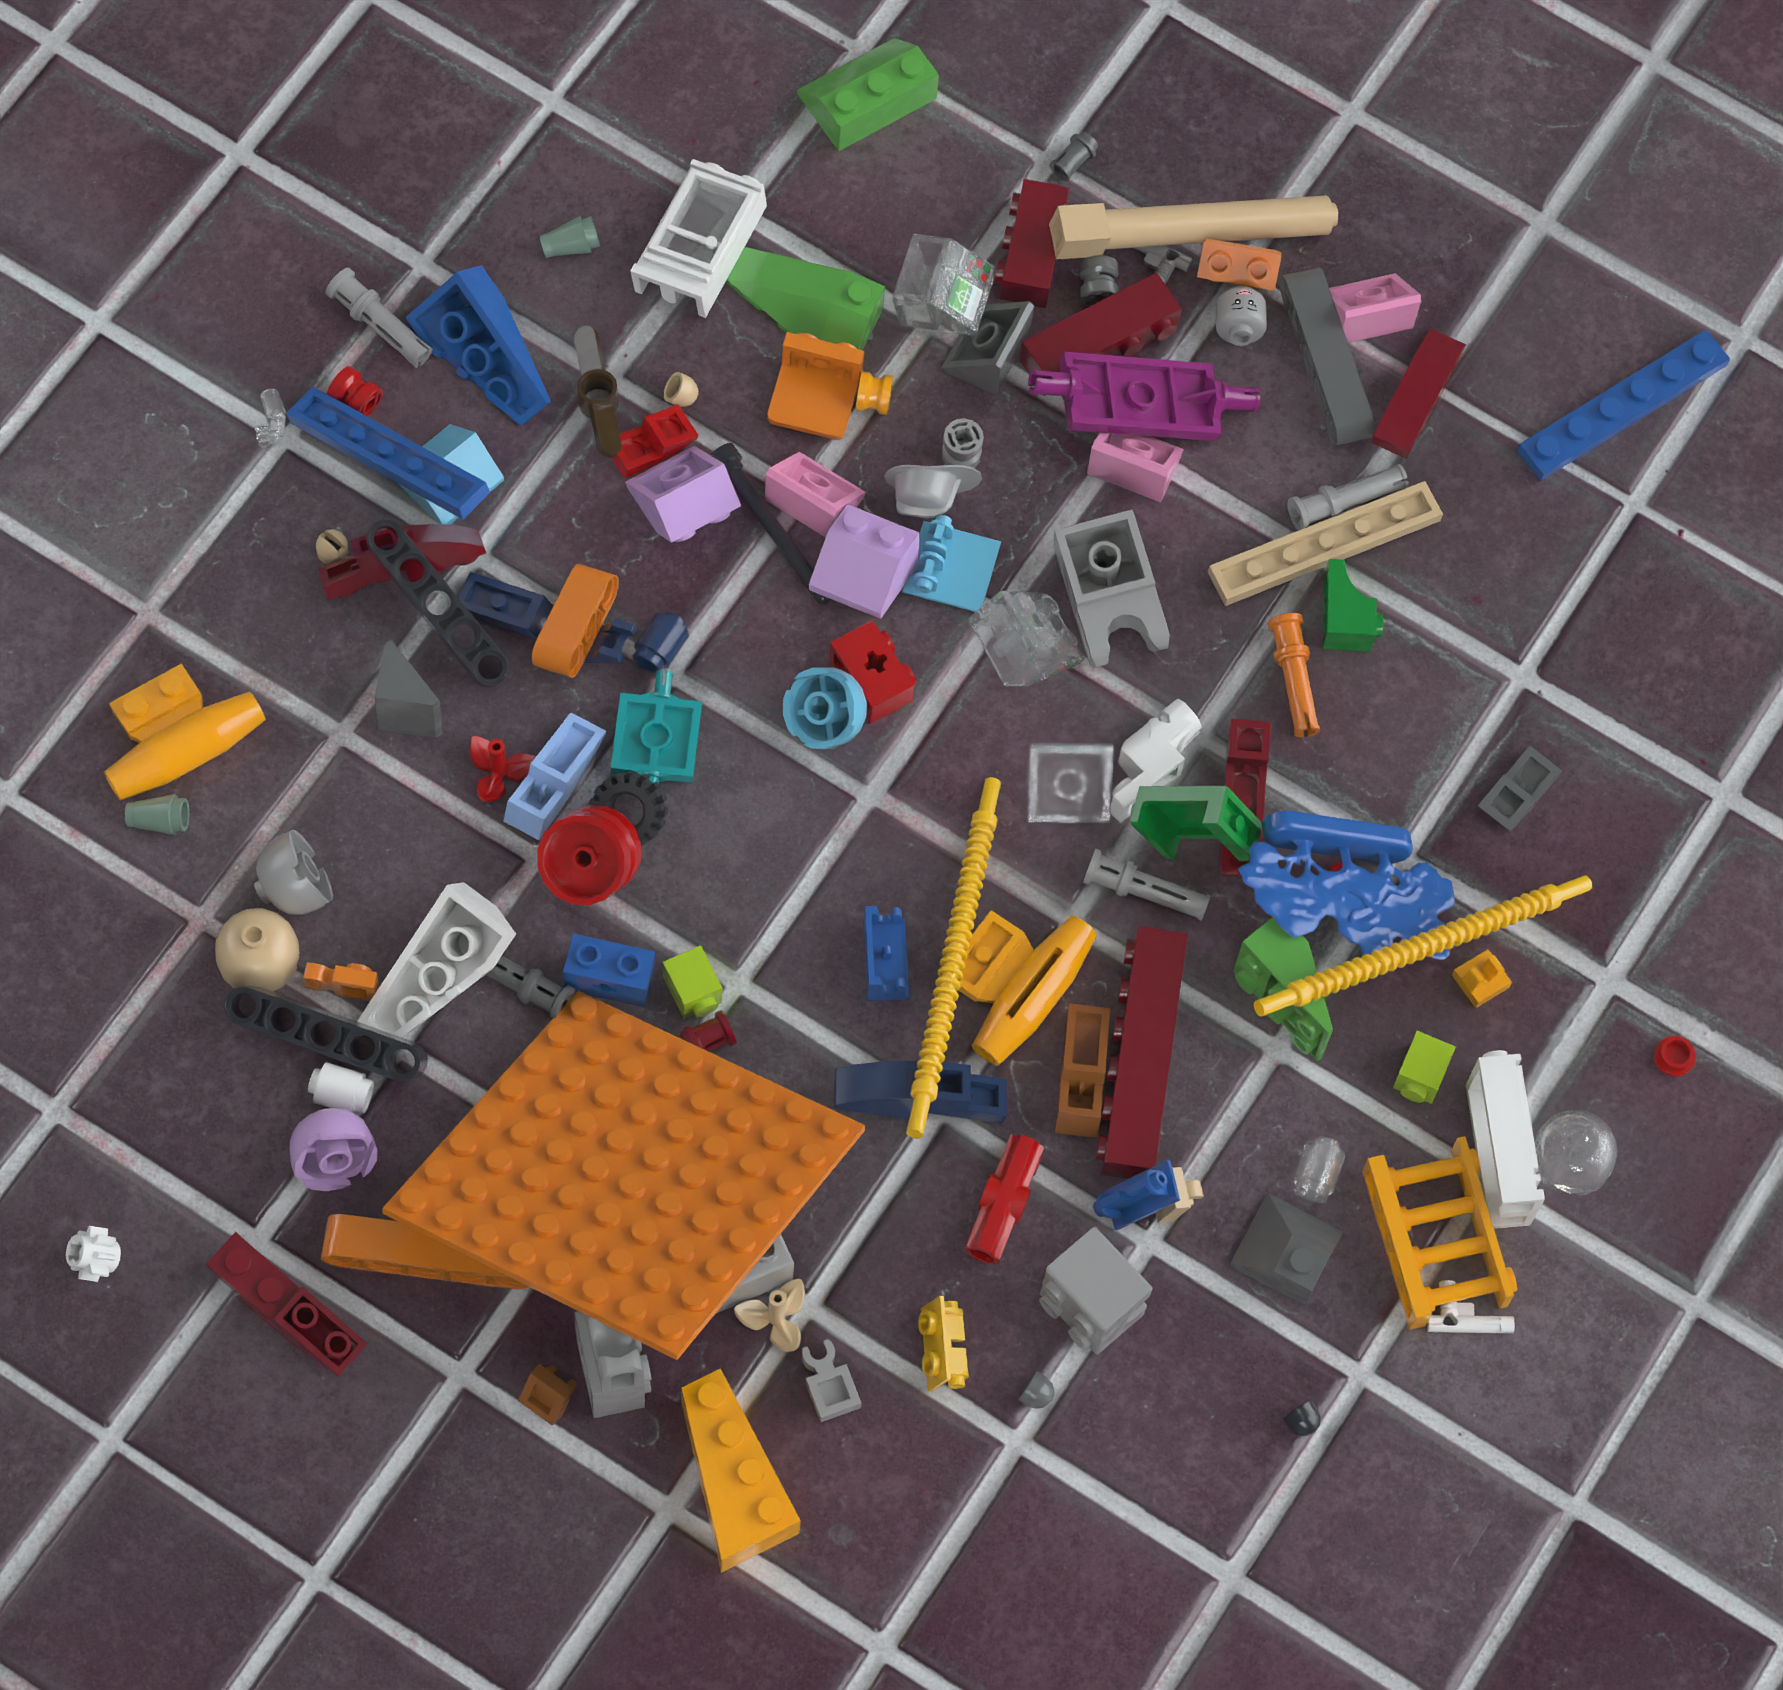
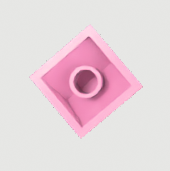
M1396 273L1329 288L1348 343L1408 330L1414 327L1421 304V295Z
M1100 433L1091 449L1087 474L1161 503L1184 449L1151 436Z
M801 452L770 467L766 474L765 501L826 537L828 530L846 505L849 504L857 508L866 494L862 489Z

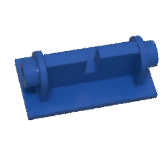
M1166 1160L1105 1190V1193L1099 1194L1093 1203L1096 1215L1112 1218L1114 1230H1120L1180 1201L1171 1161Z

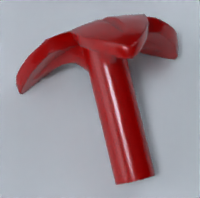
M472 736L469 746L472 763L477 769L490 771L489 775L477 782L476 792L478 798L482 802L487 803L500 799L506 792L502 778L507 777L515 782L524 780L529 773L530 764L536 756L528 753H516L506 760L505 744L502 740L494 739L488 741L479 736Z

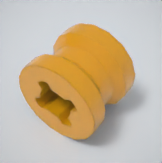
M862 371L856 411L864 412L869 408L877 410L881 415H888L893 376L884 375L882 378L873 377L870 372Z

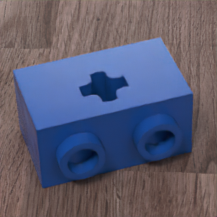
M573 933L563 970L564 987L569 985L575 988V992L580 991L587 995L646 1008L655 972V951Z

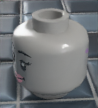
M1241 285L1232 287L1219 296L1216 302V331L1223 340L1237 346H1245L1256 342L1264 335L1267 329L1266 300L1259 292L1251 287Z

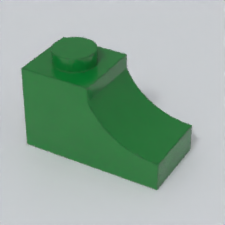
M1328 559L1323 576L1322 649L1371 652L1375 638H1381L1383 633L1384 619L1383 614L1377 613V598H1368L1354 587L1347 575L1345 560Z

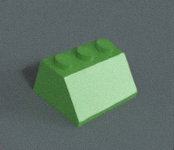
M893 38L797 90V95L836 149L841 151L935 100L937 97L939 74L917 45Z

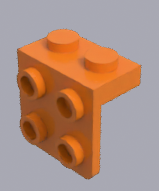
M787 332L783 343L782 365L767 413L768 422L776 426L833 440H841L845 436L858 391L861 372L863 371L864 351L845 342L835 344L819 340L808 333L794 334Z

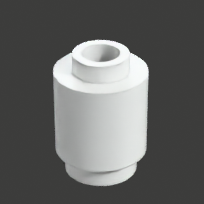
M326 1062L322 1069H314L310 1078L308 1092L314 1094L313 1102L329 1108L347 1109L353 1113L355 1111L365 1113L373 1094L374 1081L366 1079L365 1073Z

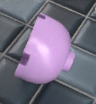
M321 1109L308 1115L298 1123L290 1139L289 1154L294 1175L297 1180L298 1178L302 1179L305 1187L311 1190L330 1191L345 1188L351 1185V1182L346 1178L356 1176L359 1172L365 1177L377 1162L378 1150L370 1130L362 1118L347 1109Z

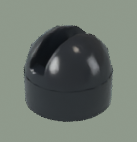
M1311 1399L1282 1418L1289 1429L1300 1436H1308L1315 1433L1321 1422L1319 1410Z

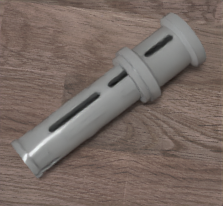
M349 267L340 271L327 286L326 295L331 299H338L350 310V316L354 320L364 321L370 325L415 368L423 365L432 354L433 349L418 338L414 332L380 303L379 294L375 290H368L354 278V271Z
M1397 464L1392 468L1336 488L1324 485L1319 487L1318 492L1302 498L1298 496L1290 497L1287 503L1288 512L1293 525L1299 531L1309 527L1310 524L1340 515L1343 510L1398 490L1406 489L1409 485L1408 481L1401 480L1408 477L1404 468Z
M1095 848L1083 883L1089 885L1091 882L1111 888L1116 891V895L1121 897L1122 895L1127 896L1130 893L1164 907L1196 917L1202 921L1211 896L1136 870L1137 865H1134V862L1127 861L1123 863L1103 856L1101 850Z

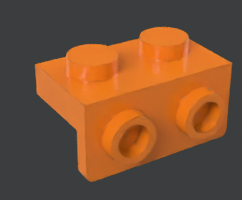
M1207 238L1203 241L1197 277L1213 282H1227L1248 286L1253 289L1275 291L1282 254L1276 250Z

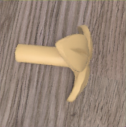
M794 1279L783 1284L778 1290L773 1291L769 1296L768 1307L760 1300H747L739 1303L734 1308L735 1315L743 1325L756 1331L771 1323L773 1326L770 1333V1341L781 1350L795 1351L801 1343V1333L797 1325L785 1320V1316L800 1312L805 1297L802 1279Z

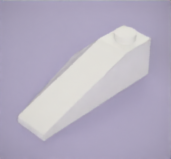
M466 883L447 885L357 1022L402 1038L492 970L516 933L497 906Z

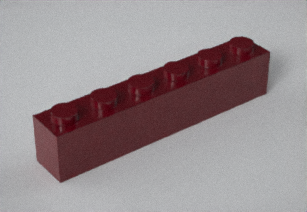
M1138 926L1135 940L1127 939L1123 964L1131 965L1129 978H1121L1118 1002L1125 1003L1124 1017L1116 1016L1112 1041L1120 1042L1118 1056L1110 1055L1107 1080L1114 1081L1112 1096H1104L1101 1120L1109 1121L1107 1135L1099 1134L1095 1156L1096 1160L1103 1161L1101 1175L1129 1179L1156 1166L1188 937L1187 933Z

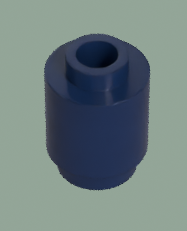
M666 612L665 614L656 613L634 645L636 650L632 655L634 661L640 667L653 674H656L658 670L669 668L689 637V633L685 628L687 626L686 622L672 612Z

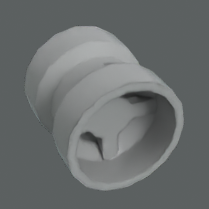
M965 418L956 419L949 423L945 428L941 452L942 460L946 465H964L975 468L979 464L984 440L983 430L973 420Z

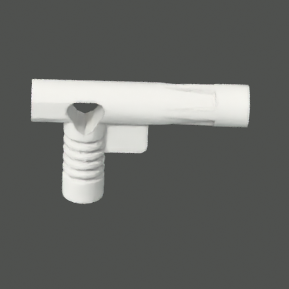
M1450 1280L1439 1282V1287L1456 1284V1282ZM1456 1301L1441 1305L1440 1315H1432L1427 1323V1332L1514 1333L1515 1327L1513 1316H1474L1473 1303H1457ZM1450 1317L1455 1326L1444 1325V1318Z

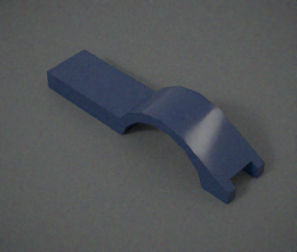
M473 572L469 573L458 595V598L476 620L528 636L535 642L554 606L544 595ZM616 618L612 623L602 625L584 663L620 664L623 658L621 650L628 636H634L637 630L635 625Z

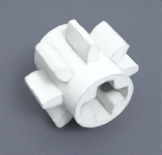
M89 1226L87 1232L78 1231V1235H74L70 1239L66 1249V1260L69 1266H71V1270L79 1271V1279L98 1282L100 1276L108 1277L109 1273L117 1268L121 1256L120 1246L116 1242V1238L108 1236L107 1228Z

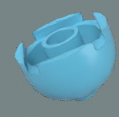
M812 667L800 672L794 678L797 680L793 683L791 690H786L783 698V717L788 731L806 743L803 745L812 749H833L850 742L861 731L867 715V701L862 687L852 675L837 668Z

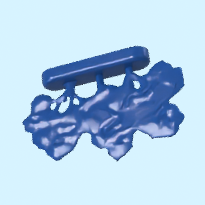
M1296 811L1274 812L1266 816L1261 822L1265 842H1254L1249 847V863L1238 868L1243 882L1254 889L1256 903L1261 906L1265 913L1273 916L1277 924L1291 937L1296 938L1313 932L1318 927L1319 921L1325 915H1330L1338 920L1339 932L1350 943L1358 944L1363 955H1371L1374 950L1380 951L1385 946L1390 947L1396 937L1409 940L1411 936H1418L1421 932L1427 933L1430 929H1437L1440 925L1446 926L1445 923L1437 918V915L1455 905L1452 881L1442 878L1438 871L1427 862L1417 863L1409 871H1400L1392 865L1406 860L1413 852L1411 834L1407 829ZM1274 847L1296 851L1284 857ZM1311 853L1341 857L1343 867L1340 871L1336 872L1324 870L1311 859ZM1351 859L1379 863L1376 873H1370L1364 868L1356 866L1352 863ZM1278 860H1286V866L1283 869L1279 868ZM1300 860L1305 863V871L1299 878H1294L1290 875L1291 867L1294 862L1296 865H1301ZM1310 865L1317 869L1319 872L1318 876L1310 872ZM1391 874L1398 877L1400 882L1398 886L1393 884ZM1444 949L1441 953H1434L1431 957L1440 960L1446 959L1450 955V950Z

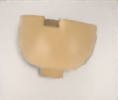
M264 908L246 909L232 915L222 925L215 943L216 964L223 979L233 988L255 986L273 992L282 988L296 972L300 954L298 938L290 923L277 912Z

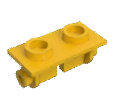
M939 1296L921 1308L918 1322L919 1331L923 1335L925 1354L922 1360L923 1374L927 1377L928 1391H933L948 1382V1388L965 1387V1380L969 1378L966 1348L951 1347V1342H963L965 1340L963 1310L958 1308L957 1301L944 1302V1296Z

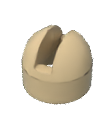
M676 372L666 383L664 399L673 405L678 404L680 407L692 405L699 393L697 384L691 377Z
M331 529L319 535L316 541V552L320 561L329 565L347 558L349 546L347 538L342 532ZM328 540H332L341 548L337 551Z

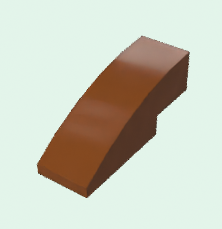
M1071 1003L1068 1005L1055 1133L1097 1138L1106 1071L1110 1008Z

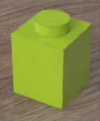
M701 945L663 961V978L684 1019L693 1015L697 1018L704 1017L718 1008V1004L722 1003L723 988Z
M1416 1031L1393 1088L1401 1091L1402 1096L1408 1100L1417 1103L1425 1101L1432 1104L1456 1046Z

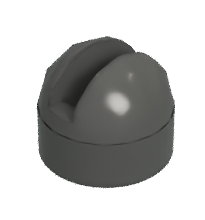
M1035 1370L1024 1385L1017 1400L1028 1407L1035 1409L1043 1408L1053 1400L1055 1393L1053 1383L1046 1376Z

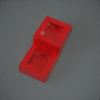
M677 404L644 417L641 426L619 434L622 448L611 459L622 476L627 478L676 454L697 440L698 434L681 407Z

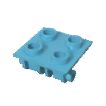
M937 515L936 519L931 522L923 521L919 534V565L904 585L902 592L981 613L1001 541L954 529L951 525V518L945 515Z

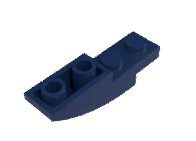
M885 1061L837 1067L834 1077V1109L909 1119L914 1101L910 1093L912 1083L916 1080L914 1075L918 1070V1061ZM949 1062L941 1063L943 1070L939 1073L940 1082L937 1083L936 1100L930 1102L929 1114L1003 1123L1007 1116V1079L971 1074V1065Z

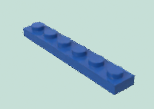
M1706 329L1519 444L1517 452L1539 480L1542 481L1722 370L1728 365L1730 357Z
M312 387L286 413L292 425L462 520L490 493L485 481L315 387Z

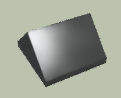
M1030 301L980 305L973 326L968 324V322L965 323L942 369L947 374L997 396L1021 351L1022 341L1027 339L1030 334L1034 305Z
M388 641L384 644L374 697L379 731L438 738L443 734L440 700L393 641Z

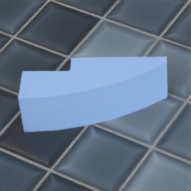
M570 713L530 764L527 777L507 802L503 821L540 840L579 783L605 738L606 731Z

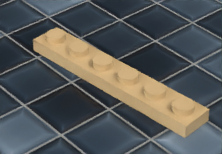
M1424 481L1209 566L1208 574L1224 605L1227 606L1326 567L1328 559L1343 560L1440 522L1443 513L1427 483Z

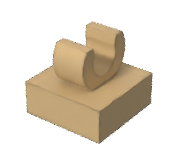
M1182 1167L1172 1168L1180 1201L1155 1212L1158 1223L1175 1221L1194 1205L1193 1199L1204 1197L1200 1181H1185Z

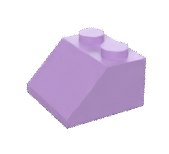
M696 446L690 447L625 482L628 490L655 531L671 543L691 538L696 533L695 530L708 523H718L730 516L731 511L741 506L725 465Z
M847 504L827 532L809 583V590L881 619L919 565V532Z

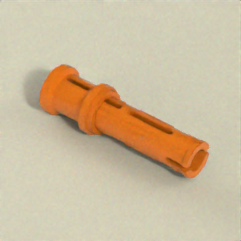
M1299 613L1280 614L1269 619L1267 622L1269 631L1274 634L1277 649L1273 654L1274 660L1283 669L1294 725V736L1303 738V731L1306 730L1307 737L1319 733L1320 727L1317 722L1306 667L1310 651L1303 641L1301 626L1304 624L1303 616Z

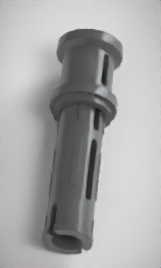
M503 955L495 967L485 974L487 977L517 992V997L522 1003L528 1004L531 1002L549 1012L551 1019L556 1018L560 1010L575 993V988L569 985L562 987L544 977V971L538 968H532L529 971Z

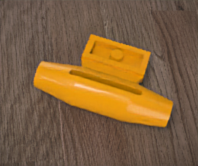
M179 664L109 703L112 712L130 740H134L139 744L106 769L104 775L113 792L121 801L166 785L221 755L263 723L266 718L250 691L203 707L201 692L183 665Z
M992 910L988 913L972 934V938L968 941L970 947L966 951L968 956L964 961L965 969L961 971L963 978L959 981L961 988L958 990L975 1002L993 1004L972 1044L973 1050L980 1057L992 1065L999 1066L1037 1030L1075 980L1097 937L1095 930L1089 924L1076 916H1070L1038 947L1033 949L1025 932Z

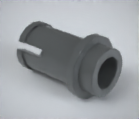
M1084 131L1079 134H1073L1070 137L1071 143L1050 163L1051 170L1061 180L1068 181L1087 159H1093L1096 156L1095 150L1098 148V144L1091 135Z

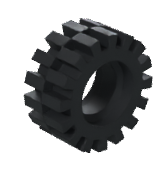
M637 771L621 772L603 781L595 789V795L590 799L589 805L608 806L613 809L616 799L621 795L629 794L638 798L643 806V817L638 824L633 826L637 831L642 846L655 838L666 823L664 817L668 815V807L664 805L667 797L665 793L661 794L658 790L661 786L657 781L652 783L649 780L650 776L646 774L638 775Z

